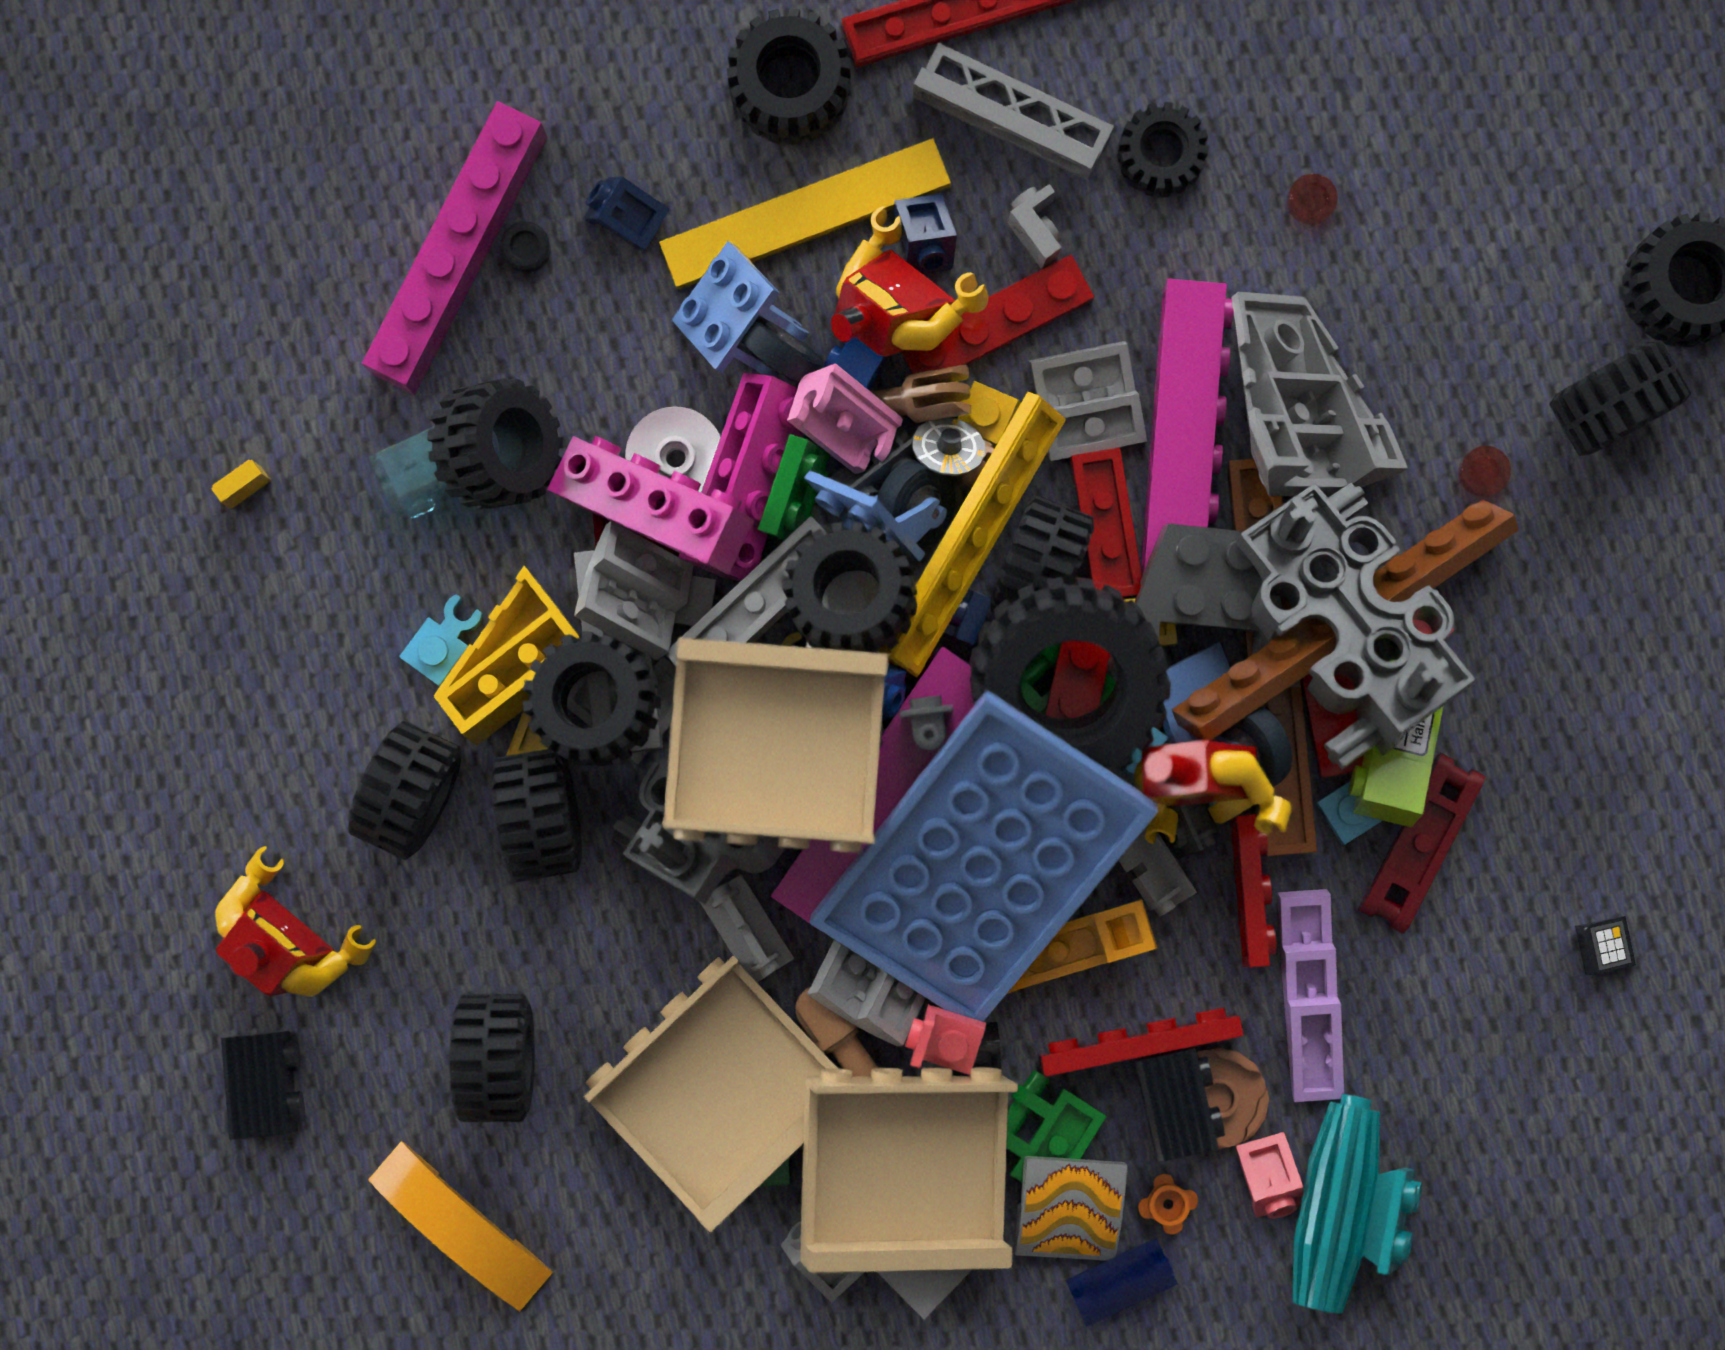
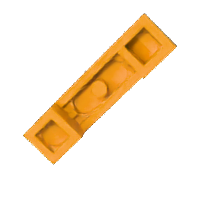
M1143 900L1066 922L1007 994L1075 972L1157 949L1158 947Z
M401 1141L368 1180L414 1227L449 1258L498 1297L518 1311H521L553 1271L516 1239L513 1241L439 1177L440 1173L405 1142Z

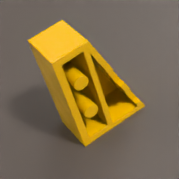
M525 566L516 576L517 582L500 606L496 605L489 615L490 621L473 645H468L434 694V698L461 734L476 746L524 710L523 701H529V694L523 691L525 679L532 681L535 672L529 669L534 660L542 663L547 657L542 650L550 644L559 647L563 644L561 638L572 634L576 638L581 637Z

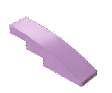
M1327 889L1277 892L1281 970L1293 1101L1341 1099L1342 1093L1344 1094L1341 1002L1337 997L1336 948L1332 943L1331 895Z

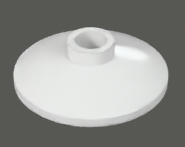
M665 407L648 414L634 427L626 445L625 459L631 461L634 453L660 465L661 468L658 474L669 479L674 471L679 472L699 482L701 486L698 492L701 493L721 437L715 426L699 412L685 407ZM680 450L685 454V462L681 466L672 467L667 463V456L671 451Z

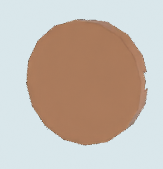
M1219 1047L1199 1050L1197 1056L1198 1058L1207 1056L1213 1078V1086L1205 1088L1209 1108L1219 1107L1225 1136L1216 1138L1218 1148L1236 1146L1254 1136L1266 1118L1269 1096L1265 1080L1256 1064L1239 1052Z

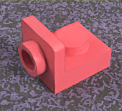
M928 1004L924 1019H913L905 1047L914 1050L910 1066L920 1068L924 1060L970 1075L985 1031L986 1022Z
M1282 1132L1237 1145L1236 1154L1252 1198V1208L1255 1217L1268 1215V1218L1277 1219L1295 1212L1297 1206H1300L1301 1197L1304 1194L1303 1185L1285 1133Z

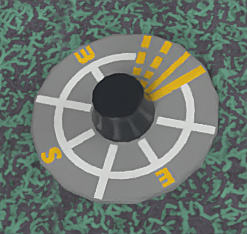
M944 418L927 421L919 426L912 438V450L918 461L927 469L941 475L958 476L970 473L980 466L985 457V442L980 432L969 423L956 418Z

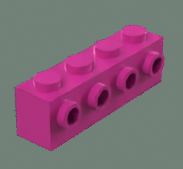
M743 373L701 493L711 497L714 489H717L740 500L742 503L738 510L752 518L754 522L728 575L679 553L678 559L717 576L736 581H742L761 563L762 552L768 535L759 531L758 527L789 435L801 438L804 433L787 421L796 395V387L774 376Z
M575 436L572 437L550 482L548 491L609 521L612 520L637 534L720 572L729 574L754 522L752 518L738 510L742 503L740 500L717 489H714L711 497L698 492L701 486L699 482L676 471L673 472L670 479L658 474L661 468L660 465L634 453L631 461L619 456L622 450L620 447L600 437L595 436L592 443H588Z

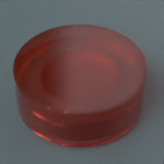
M1314 173L1298 178L1291 186L1287 195V206L1290 214L1297 221L1307 225H1316L1326 221L1335 210L1338 201V194L1334 184L1327 177Z
M1480 446L1471 450L1463 457L1459 465L1458 476L1461 485L1467 492L1478 497H1489L1507 485L1511 476V466L1507 456L1501 450L1492 446Z

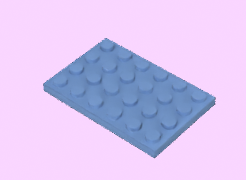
M986 691L874 833V843H867L863 847L861 853L856 856L812 912L810 924L941 1008L983 1022L1157 814V803L989 691Z

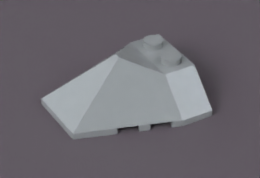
M1237 292L1232 296L1250 431L1251 453L1259 471V478L1265 486L1268 496H1297L1316 483L1326 497H1330L1350 482L1355 487H1364L1400 474L1408 469L1391 426L1382 413L1377 414L1375 417L1358 393V391L1364 388L1358 376L1354 374L1348 378L1335 360L1332 353L1339 348L1305 297Z

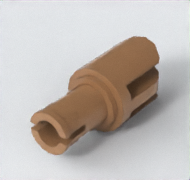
M967 365L910 374L905 378L902 386L870 391L898 415H907L915 423L972 414L971 405L961 402L970 398V386L957 382L969 378V368Z
M810 988L805 989L798 996L795 1009L797 1020L807 1036L822 1052L825 1051L826 1054L831 1052L843 1069L851 1070L852 1077H871V1070L880 1067L875 1064L866 1048L856 1036L860 1032L857 1026L807 995Z

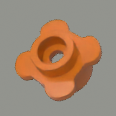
M1160 1174L1154 1178V1188L1149 1196L1140 1200L1138 1210L1143 1218H1153L1162 1224L1163 1230L1167 1234L1173 1235L1183 1229V1221L1187 1218L1189 1211L1197 1207L1198 1197L1193 1190H1183L1174 1184V1180L1170 1175ZM1167 1199L1173 1202V1206L1170 1209H1166L1163 1205Z

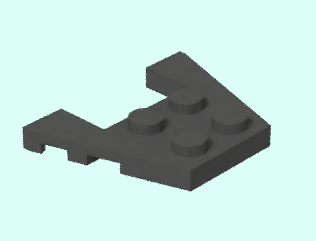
M1166 524L1162 526L1139 583L1141 588L1135 600V604L1143 611L1145 619L1148 623L1151 622L1158 639L1160 623L1253 632L1252 655L1269 644L1271 640L1266 638L1252 617L1251 607L1262 585V580L1252 562L1236 544L1240 534L1244 531L1179 524ZM1280 596L1270 597L1273 605L1283 610ZM1110 656L1107 663V671L1117 672L1115 662ZM1300 680L1288 688L1300 687Z

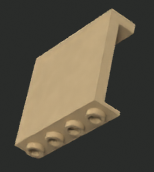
M678 638L663 828H674L673 839L705 841V831L726 832V843L757 845L758 835L779 836V847L809 849L810 839L831 840L830 850L858 853H861L862 842L874 843L873 823L884 677L887 675L888 654Z
M734 955L726 963L718 957L697 977L703 984L690 997L681 992L671 1000L660 1012L666 1019L652 1032L644 1027L624 1045L623 1048L628 1055L613 1068L607 1062L586 1081L591 1090L584 1096L709 1232L713 1231L804 1143L806 1077H821V1070L837 1068L746 972Z
M987 1067L972 1068L971 1076H952V1070L945 1068L921 1069V1076H902V1070L876 1068L871 1070V1077H852L851 1070L831 1068L821 1070V1077H806L800 1262L811 1273L1012 1268V1247L1003 1241L1008 1092H1017V1083L1005 1076H1001L1000 1069Z

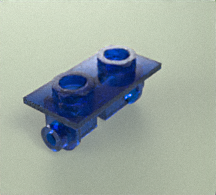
M1157 1238L1065 1280L1086 1327L1178 1285L1171 1264L1164 1255Z

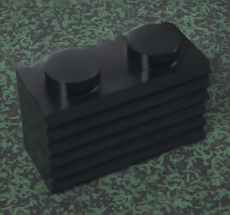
M290 1031L221 1038L229 1140L285 1135L298 1131L297 1122L304 1121L305 1103L302 1091H294L293 1071L300 1070L301 1056L298 1041H290Z
M1188 1048L1134 1060L1156 1160L1161 1163L1219 1150L1216 1138L1225 1136L1219 1107L1209 1108L1205 1088L1213 1086V1078L1207 1056L1198 1058L1196 1049Z

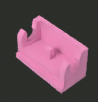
M833 364L804 375L799 382L787 421L854 474H858L866 470L871 452L876 446L874 456L881 462L886 459L891 450L898 427H901L903 418L840 366Z

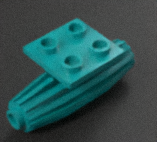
M1342 1093L1340 1103L1330 1101L1311 1151L1293 1247L1292 1302L1300 1306L1325 1312L1343 1313L1364 1256L1378 1266L1377 1273L1385 1275L1397 1270L1398 1265H1403V1262L1407 1263L1409 1260L1413 1232L1405 1231L1408 1214L1418 1210L1422 1182L1414 1181L1416 1169L1402 1168L1379 1174L1380 1112L1370 1109L1372 1099Z

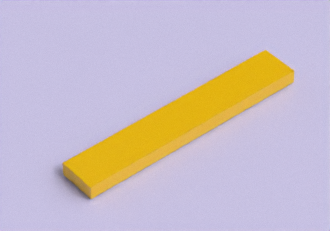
M932 138L662 240L659 244L678 291L700 281L712 260L717 257L727 241L735 244L751 262L868 219L879 207H886V211L894 209V200L928 196L951 187V182L935 141Z
M1027 392L918 580L916 584L917 594H915L917 610L916 615L909 616L912 625L907 634L898 632L896 637L899 643L891 650L886 644L878 649L880 654H888L890 662L906 670V673L916 678L921 673L1066 421L1058 411L1039 395Z

